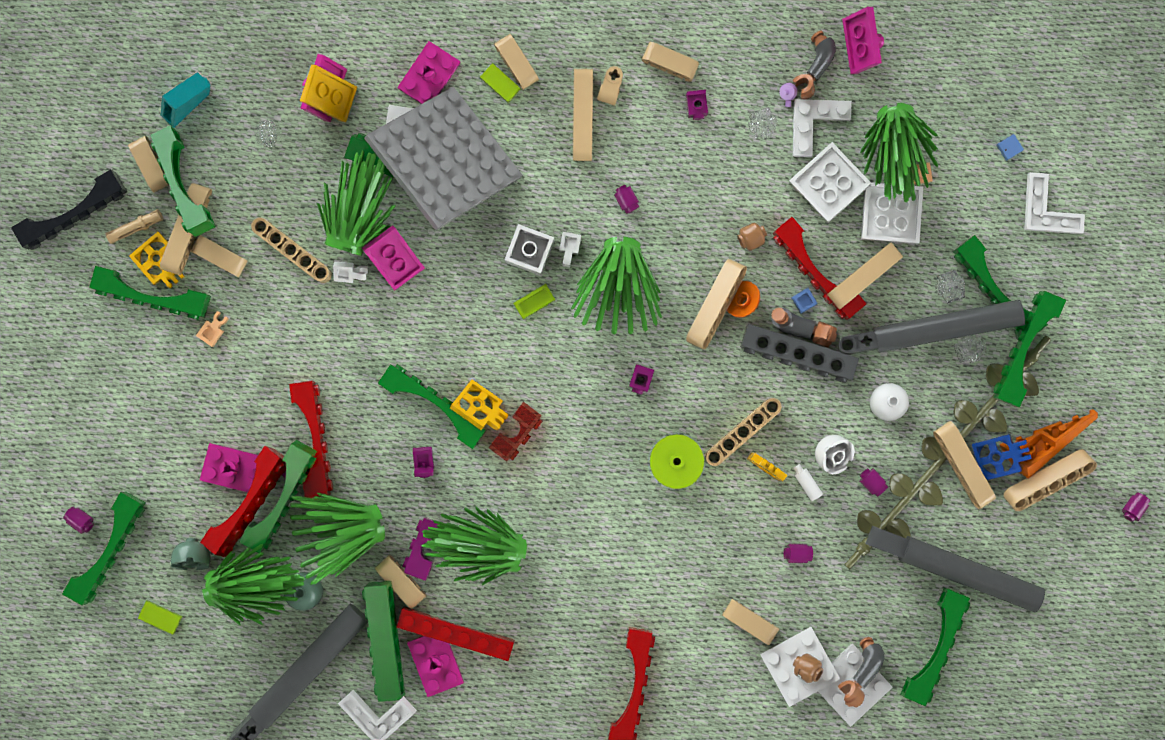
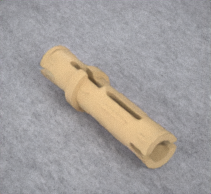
M159 209L144 216L140 215L134 221L106 232V238L110 244H113L143 229L147 230L149 226L163 221V216Z

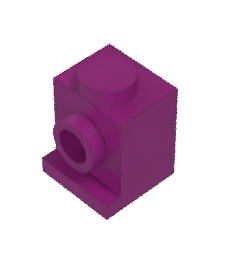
M706 89L688 91L686 93L688 118L702 120L704 116L708 115ZM700 102L701 106L695 107L694 103Z
M636 364L629 385L632 388L631 392L643 395V392H648L654 370ZM639 377L644 378L643 384L637 382Z

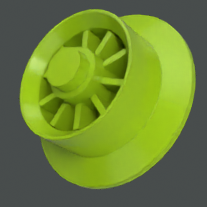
M678 434L666 436L654 446L651 452V471L657 481L666 487L673 489L688 487L697 481L703 471L704 456L702 450L693 439ZM675 458H678L680 460V463L678 465H675L673 463V460Z

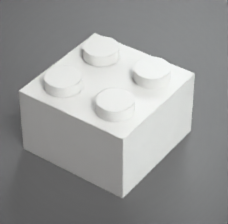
M518 224L505 257V262L542 276L555 241L554 237Z

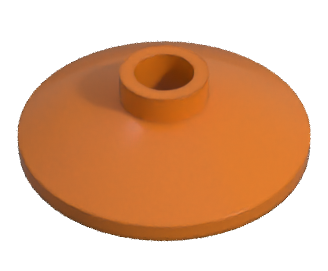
M742 281L727 309L728 313L738 318L746 317L753 313L760 302L758 287L752 282Z

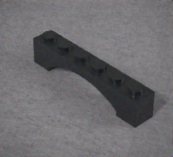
M110 169L94 179L96 183L90 193L70 211L43 221H34L26 218L12 226L11 229L20 245L28 250H34L40 247L41 242L44 240L54 239L58 236V232L74 227L75 222L88 219L92 212L105 209L111 201L121 200L124 197L123 194L127 193V190L117 173Z

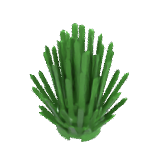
M897 103V106L889 108L886 105L878 111L877 121L866 133L865 138L868 139L860 153H863L867 148L863 156L864 159L870 153L864 170V174H866L879 139H881L874 171L877 172L875 186L881 183L883 171L885 173L884 196L888 197L889 201L891 200V185L894 199L896 198V193L901 195L902 191L904 202H908L910 197L912 201L916 199L914 181L917 186H920L916 162L919 163L925 186L929 187L926 174H929L927 164L918 139L933 164L938 167V163L932 155V150L936 151L938 148L931 141L932 136L926 130L934 136L938 135L927 126V123L916 116L914 108L906 103Z
M363 150L360 156L357 152L355 154L354 162L351 164L347 188L349 164L346 163L343 175L344 162H341L337 202L336 196L332 194V208H330L328 184L325 182V192L323 191L325 205L322 204L323 213L320 204L316 202L327 236L325 244L360 256L363 254L362 247L391 227L382 223L391 215L390 212L396 207V205H391L375 224L383 210L378 212L377 210L394 177H391L387 183L389 176H386L377 193L385 173L383 172L385 165L384 163L382 164L380 158L377 166L374 165L375 153H368L366 161H362L364 157Z
M476 507L478 513L485 518L483 519L468 508H464L467 513L494 530L455 515L440 514L443 518L463 525L458 526L433 520L434 523L438 524L436 525L438 528L428 527L429 530L422 531L423 537L430 538L431 540L421 546L439 552L426 553L425 555L449 560L443 561L435 567L476 566L461 569L460 572L480 571L457 577L454 581L463 579L465 581H476L492 575L482 582V585L509 571L518 572L522 568V566H519L521 559L526 558L527 541L522 538L523 534L516 533L498 513L496 517L488 509L487 513L491 517Z
M260 544L251 551L250 548H247L234 560L232 559L235 553L232 554L231 551L217 569L210 570L205 575V589H202L205 602L209 606L219 608L239 625H241L239 620L244 621L241 616L263 625L262 621L259 620L264 619L262 615L239 607V605L280 615V612L271 609L285 610L284 605L268 602L297 601V597L280 596L294 594L297 591L292 589V587L304 585L303 581L305 578L295 574L299 570H292L289 567L292 563L264 569L266 566L287 561L291 557L280 559V557L275 556L247 565L264 555V552H261L243 561L262 548L263 544Z

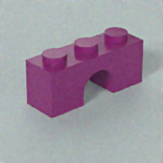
M425 517L423 521L419 520L416 531H418L417 538L412 539L409 547L412 550L410 557L406 556L402 566L405 568V574L424 581L428 579L434 561L427 559L423 555V547L421 545L431 539L423 537L422 531L429 530L428 527L438 528L436 526L438 524L434 523L433 519Z

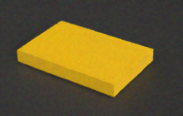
M311 64L300 102L341 122H346L357 86L317 65Z

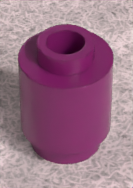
M623 185L616 189L617 193L614 196L622 211L628 214L639 208V201L631 186Z
M867 468L860 474L861 479L859 482L872 495L875 494L878 497L888 488L886 481L874 468L871 470Z
M1136 492L1122 509L1124 518L1131 522H1134V520L1139 521L1148 509L1150 499Z
M71 507L63 516L66 524L80 534L88 533L94 526V519L80 508Z
M788 544L787 548H784V559H787L788 563H808V561L813 560V548L807 544Z

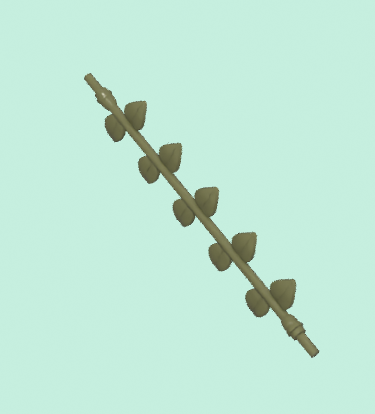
M1046 335L1034 349L1031 348L1027 351L1023 367V385L1027 389L1025 396H1037L1039 394V387L1035 377L1024 371L1038 361L1040 353L1051 341ZM992 363L987 366L986 380L989 385L995 387L998 382L1000 383L1003 365ZM995 393L979 411L970 401L958 400L955 403V419L960 423L967 424L960 432L963 439L970 434L981 420L983 427L989 432H1006L1007 423L1004 415L998 409H992L999 401L993 398ZM929 436L922 441L923 456L927 459L935 460V462L914 485L907 475L902 473L893 474L889 482L890 491L892 494L903 498L882 522L875 512L871 510L860 511L857 516V526L860 531L869 534L871 527L875 526L882 530L886 529V531L903 538L911 537L907 523L896 517L918 493L919 500L923 504L942 505L943 496L940 488L934 482L928 481L947 460L935 437ZM868 537L857 544L856 552L844 564L849 570L862 556L869 554L870 549H872V546L865 544Z

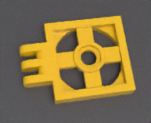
M157 231L130 254L129 257L153 285L162 280L171 289L173 285L169 282L170 279L175 284L179 282L174 276L176 274L164 270L159 275H153L148 272L154 265L160 268V262L168 244L164 236ZM161 242L165 246L158 251L154 250L150 244ZM144 250L148 254V260L141 264V254ZM154 255L160 256V260L158 262H155L153 260ZM183 273L178 275L181 279L185 277Z
M471 379L450 407L451 410L480 430L486 424L495 430H499L500 425L508 418V414L499 408L503 400L473 379ZM468 392H479L480 394L473 397ZM486 398L491 402L492 409L485 405ZM461 399L469 403L470 407L467 411L461 408ZM478 401L480 406H474L473 402ZM476 411H481L487 416L484 419H477L473 415Z
M750 453L747 460L776 480L784 481L787 477V474L782 472L781 469L775 467L758 454Z

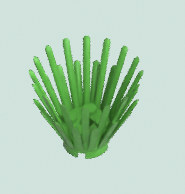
M624 236L623 241H617V237L607 239L604 242V249L577 285L580 286L576 293H579L571 309L576 307L580 298L581 301L574 313V318L579 315L601 272L582 325L587 324L592 309L597 306L600 295L604 291L595 330L600 331L605 309L607 311L611 310L615 291L611 333H617L621 296L622 312L625 313L627 311L628 333L630 335L633 334L632 279L636 310L640 312L642 327L646 332L648 327L639 277L655 326L658 325L653 303L658 316L662 318L657 302L660 301L658 293L661 292L641 253V244L637 240Z
M317 493L321 497L314 496V498L292 496L294 500L301 501L302 504L290 503L291 507L322 511H307V515H290L291 520H313L315 523H334L292 531L293 536L323 532L317 534V538L325 539L305 544L295 549L296 552L312 548L320 550L321 554L300 564V567L303 568L318 561L317 565L320 567L311 571L305 577L309 579L319 573L311 581V585L317 584L329 574L333 575L336 573L335 577H337L374 544L384 541L385 527L384 525L381 526L380 519L383 518L376 504L364 505Z

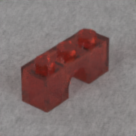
M524 401L512 416L520 424L519 434L509 438L500 432L489 446V449L506 462L509 459L513 461L519 454L517 450L521 444L525 446L531 438L529 435L533 428L537 430L543 422L540 419L542 415Z

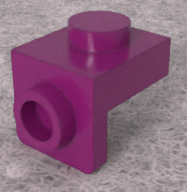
M432 447L413 448L414 477L428 478L433 476L434 458Z

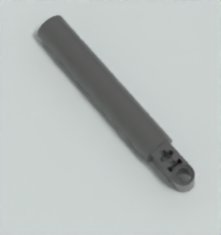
M1014 300L873 327V331L841 338L838 349L841 353L848 355L877 350L878 353L1023 326L1025 325L1024 310L1021 301ZM864 337H867V340H871L868 347L861 343ZM850 341L853 348L849 351L844 350L842 343Z
M875 526L871 527L865 544L898 556L899 561L1034 613L1043 604L1045 589L913 537L907 536L903 538Z
M350 603L248 711L249 715L230 734L229 740L237 738L241 740H254L264 729H268L368 623L365 615L355 605Z

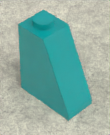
M197 72L162 96L160 115L169 125L175 128L210 94L211 85L208 79L202 77Z

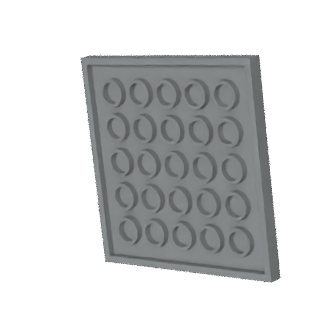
M454 86L372 131L364 138L436 231L523 176Z

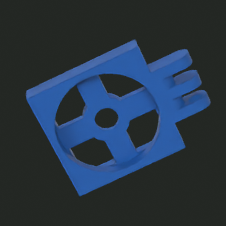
M1011 434L971 444L977 464L986 480L1021 472L1022 469L1019 462L1032 459L1031 455H1022V453L1029 451L1028 447L1020 449V446L1027 444V441L1022 440L1013 443ZM1001 441L1007 444L1010 450L1005 452L999 451L996 442ZM988 444L989 455L980 458L982 448ZM994 454H998L1000 456L999 461L993 460ZM1012 458V467L1005 471L1003 467L1004 460ZM991 463L995 466L997 474L989 472L983 465Z

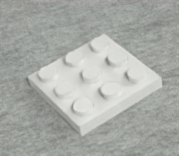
M833 142L789 180L792 186L827 223L871 185V182Z
M871 183L864 190L861 240L919 244L923 187L914 186L916 199L912 201L910 197L908 202H904L903 191L901 195L896 193V198H893L891 185V200L889 201L888 197L884 196V183H878L876 186L875 183Z
M812 627L760 654L789 707L840 680L838 673ZM804 654H810L821 661L824 670L817 682L806 683L794 674L795 667L793 662L797 656L801 657Z
M854 644L848 646L831 662L840 680L818 691L850 727L893 688L878 672L865 689L861 688L865 698L860 706L848 707L845 704V694L839 689L838 685L848 680L854 682L853 677L863 663L862 653Z

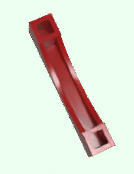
M793 217L789 218L772 233L774 235L773 240L778 246H783L787 250L785 253L791 261L795 260L799 264L798 269L803 275L807 274L811 278L810 283L816 290L820 289L824 295L822 297L829 305L831 303L834 305L836 314L841 319H850L867 303L858 294L841 309L834 304L827 294L837 285L825 278L814 266L804 247L802 239L803 228Z
M315 381L289 384L291 403L297 404L304 413L310 427L313 449L317 451L314 456L316 461L303 483L304 497H321L317 493L331 495L330 491H333V482L328 477L331 467L329 460L326 461L325 453H328L327 442L323 441L325 425L320 420L323 410L321 403L318 404L317 396H320L319 385H316Z
M268 446L263 447L254 461L256 463V471L245 499L225 522L217 527L211 526L200 543L214 555L227 557L238 539L244 534L248 524L254 519L260 506L264 504L270 491L276 486L280 476L286 471V462L283 461L284 456L276 449Z
M405 606L401 610L396 627L505 661H509L515 642L514 639L461 626Z
M633 627L628 629L626 648L630 649L634 660V687L625 711L615 723L611 722L608 740H637V733L634 730L635 725L640 723L641 713H638L639 705L643 706L645 695L641 694L642 687L647 685L648 675L645 674L646 667H650L652 656L649 655V650L654 647L655 636H652V631Z

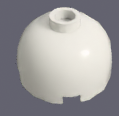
M885 383L876 387L870 397V408L873 414L884 421H895L901 418L909 407V397L906 391L894 383Z
M828 435L818 443L815 449L816 462L829 474H839L847 468L846 464L849 460L852 462L855 452L854 445L842 436Z

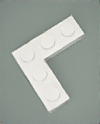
M795 99L793 113V157H812L813 120L850 121L852 101Z
M1028 173L1024 230L1083 234L1085 214L1047 212L1049 174Z
M354 690L338 703L371 740L387 739L417 711L403 696L379 718Z

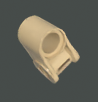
M613 66L607 70L597 97L598 101L615 106L623 78V72L619 67ZM613 73H616L618 77L615 80H611L610 75H613Z

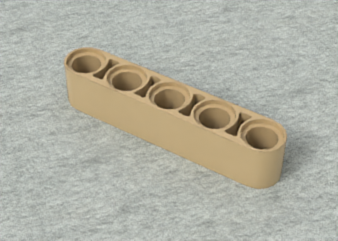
M574 69L573 161H592L593 69Z
M192 183L187 194L196 205L202 204L207 208L210 201L208 198L212 195V189ZM178 215L160 262L161 270L177 275L182 274L196 238L184 230L181 224L183 219L180 215Z
M264 218L253 220L251 224L252 231L320 283H327L331 279L332 273L328 267ZM261 223H265V224H266L265 230L262 231V232H259V231H258V226H259ZM275 235H280V236H281L280 242L274 244V243H273V238H274V236H275ZM291 246H295L296 252L293 255H288V249ZM310 258L311 264L304 267L303 260ZM321 269H325V277L318 278V272Z
M892 242L889 243L827 295L841 309L903 258L902 254Z
M731 259L726 260L687 334V342L701 349L708 347L746 274V266Z
M770 398L759 405L705 453L706 463L711 466H718L781 411L780 401ZM769 402L776 404L774 412L768 411L767 404ZM755 414H759L762 418V422L759 425L753 423L752 418ZM740 427L747 429L748 433L744 438L738 434ZM727 439L733 442L731 450H726L723 446L724 441ZM711 452H716L719 455V459L715 463L709 460Z
M949 421L933 432L934 437L974 506L980 510L995 500L996 496L955 424Z
M1078 450L1035 473L1029 479L1026 478L1009 487L1004 492L1003 497L1015 511H1022L1089 475L1096 469L1097 463L1085 450Z

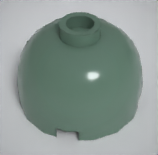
M187 538L186 542L179 543L172 551L171 567L180 570H187V568H196V570L208 569L211 562L210 552L203 544L198 542V539Z
M300 572L297 574H299L300 577L303 576L305 578L309 572ZM314 575L309 579L305 578L303 586L292 587L297 592L284 595L298 598L297 601H286L290 607L295 610L306 611L313 609L319 604L323 597V586L320 581L317 584L311 585V581L317 576Z

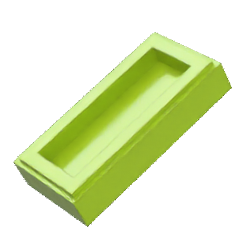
M493 63L480 76V79L507 103L521 90L517 84Z
M545 283L513 304L524 320L556 299Z
M147 600L138 619L173 635L182 616Z

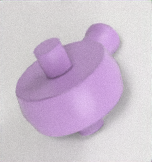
M785 83L780 88L779 93L781 98L785 100V107H791V100L797 96V87L793 83Z

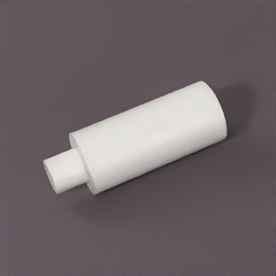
M800 464L793 467L797 473L795 474L796 479L810 500L814 501L821 497L823 493L807 468L803 469Z

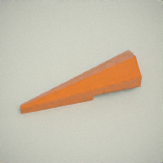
M1092 409L1089 411V415L1081 418L1078 415L1073 416L1072 421L1065 424L1059 421L1033 431V435L1025 439L1021 436L1016 437V442L1027 441V444L1020 446V449L1028 447L1029 451L1022 453V455H1031L1032 459L1019 462L1022 469L1019 473L1029 479L1098 418V412ZM1005 443L1000 444L1003 452L1010 450L1009 446ZM1008 459L1010 463L1013 465V459Z

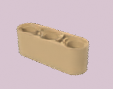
M511 34L494 43L496 50L500 52V56L507 67H510L509 70L518 84L520 83L519 86L522 90L539 80Z
M649 42L642 57V61L645 64L650 63V66L664 72L667 70V73L681 79L685 78V81L688 82L693 80L699 66L698 61L654 42Z
M143 136L128 144V147L148 186L155 193L169 185L163 177V174H165L164 170L157 162L158 156L152 146H150L151 142L147 136Z
M202 235L198 236L190 250L237 277L241 275L248 262L246 259Z
M388 555L375 567V570L384 581H392L393 591L409 608L413 609L427 595L423 590L420 591L419 585L410 576H407L408 574L404 573V569L397 561L394 562L395 559Z
M734 599L730 601L722 616L767 645L771 644L779 631V628Z

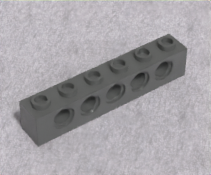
M751 324L746 326L740 345L741 348H744L743 352L755 355V352L763 354L762 358L768 360L777 358L781 360V364L791 366L793 363L799 365L798 369L810 372V369L818 371L817 375L828 377V375L835 376V380L846 383L847 380H853L859 361L857 357ZM759 338L766 340L767 345L765 348L758 346L757 341ZM777 344L784 345L785 352L783 354H779L776 351ZM796 349L803 352L801 360L796 359L794 356ZM814 355L821 357L820 365L813 363ZM832 361L839 363L840 368L838 371H834L831 368Z

